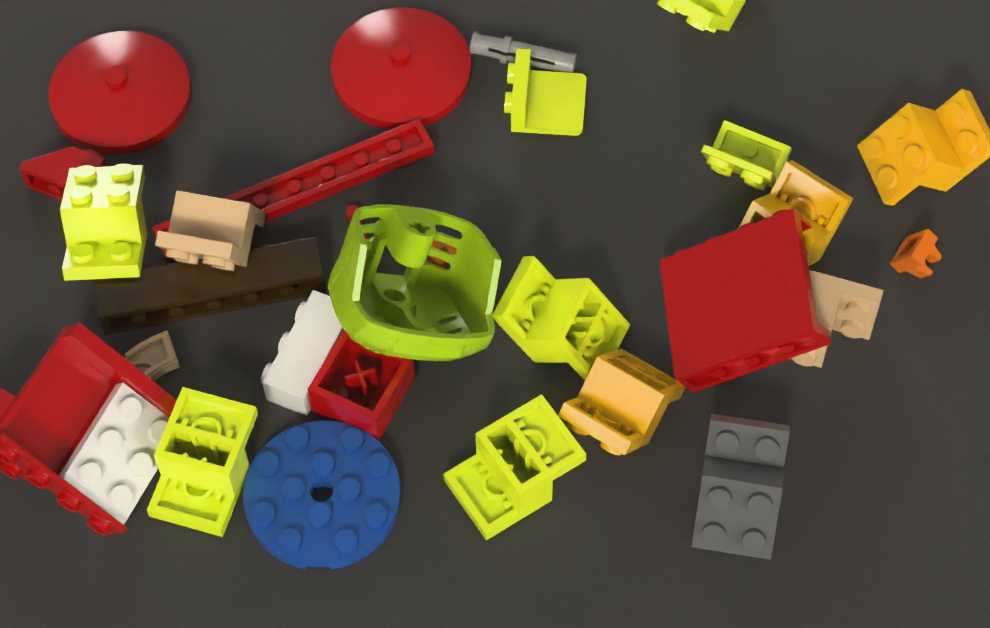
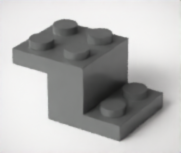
M711 414L691 547L771 560L783 491L784 464L790 425Z

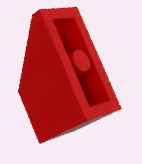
M71 146L23 161L19 169L26 187L62 201L70 168H78L84 165L107 167L105 159L96 151L90 149L84 151Z

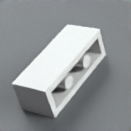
M313 290L307 302L302 301L295 314L294 326L290 332L286 331L281 337L278 345V355L273 363L269 362L265 366L261 376V384H263L266 400L308 416L311 410L307 389L344 330L334 312L330 296Z

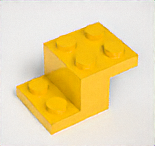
M961 89L936 110L907 103L858 144L857 147L883 203L894 206L919 185L946 192L990 157V129L971 91Z
M790 160L786 162L771 192L752 201L739 228L744 224L755 223L771 217L777 211L794 208L811 224L810 229L803 231L808 266L821 259L854 198L795 161Z
M621 348L596 358L578 397L564 402L558 416L568 422L567 427L573 432L583 436L589 434L601 441L600 446L607 452L614 455H626L649 444L668 404L680 399L686 387L676 381L675 378Z

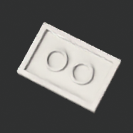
M123 382L116 384L59 476L124 525L158 469L154 453L169 417Z

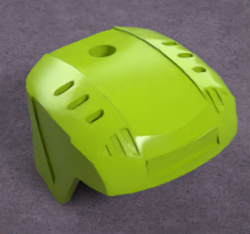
M393 204L363 206L357 208L353 213L339 257L328 280L330 300L343 329L351 340L364 348L392 357L425 361H452L487 349L493 338L495 324L492 313L502 260L484 233L473 223L465 219L426 208ZM379 217L376 223L360 225V220ZM444 225L461 232L462 238L459 239L438 232L435 226ZM366 233H374L370 239H365L364 237ZM433 240L454 247L456 253L452 254L431 247ZM385 245L393 258L398 263L406 266L403 276L376 273ZM427 256H433L448 262L450 269L448 270L425 262Z

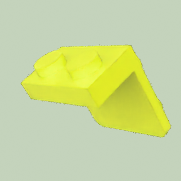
M516 48L515 63H508L507 84H513L512 92L505 93L504 113H511V132L580 135L583 132L586 76L582 73L531 70V49Z
M724 120L713 147L703 145L701 153L707 159L706 164L711 166V170L730 177L732 172L737 173L744 179L745 184L764 191L765 186L773 188L792 148Z

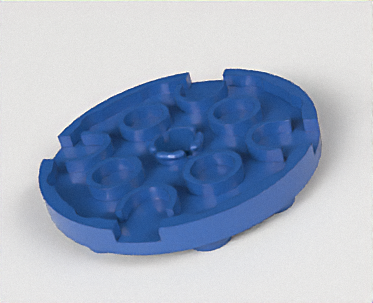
M338 421L307 422L291 427L276 435L262 447L253 459L247 471L243 487L245 514L250 529L257 541L278 560L302 569H306V567H330V570L351 565L368 556L383 543L391 532L398 517L401 496L398 471L387 449L371 434L350 424ZM315 487L332 488L333 494L327 501L319 502L311 497Z

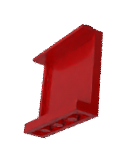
M794 208L777 211L771 217L755 223L744 224L735 231L722 236L711 237L702 244L689 249L678 250L673 255L659 260L674 377L676 381L693 393L831 344L829 330L817 320L803 231L810 229L811 224Z
M79 322L63 328L0 418V460L9 465L16 464L26 472L24 476L31 484L41 489L47 488L57 495L56 502L74 513L78 511L88 519L87 525L95 532L104 536L107 534L125 533L126 526L70 485L59 474L116 384L123 382L169 418L177 400Z

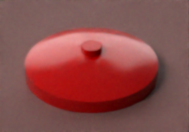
M390 8L361 18L343 33L334 48L331 58L332 83L341 104L359 120L383 129L392 130L416 119H420L423 126L439 121L459 105L467 93L471 81V55L462 34L443 17L417 8Z
M135 31L109 32L92 37L77 45L57 65L51 77L48 91L50 108L61 132L70 141L86 150L90 149L97 153L108 155L139 152L167 138L186 116L192 94L188 69L181 55L162 39Z

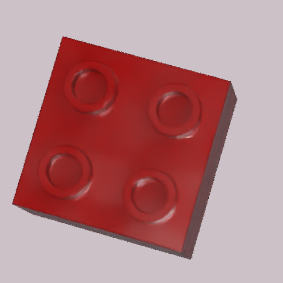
M343 330L307 389L311 410L334 421L347 423L363 430L379 441L415 381L413 359L375 353L351 340L346 331Z

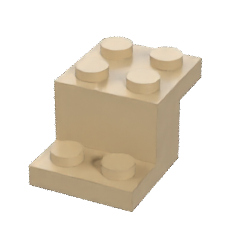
M176 190L169 231H158L155 246L166 250V257L173 258L178 262L198 265V260L203 259V264L212 265L213 268L234 271L235 265L247 267L254 226L263 227L266 213L250 203Z
M809 270L817 320L829 330L830 337L832 330L842 332V334L850 338L870 340L884 290ZM828 345L790 359L802 366L822 368Z

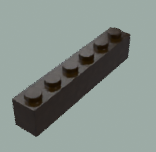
M316 237L308 239L295 238L286 243L270 246H255L250 249L247 267L235 265L234 271L213 268L212 265L203 264V259H199L198 265L178 262L163 266H146L141 269L140 277L93 279L98 318L105 335L309 297L313 290L326 294Z

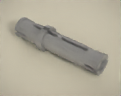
M478 32L473 33L470 54L500 59V63L508 64V61L515 63L516 48L531 49V66L556 72L574 73L577 53H568L543 46L513 41L511 36H505L503 39Z

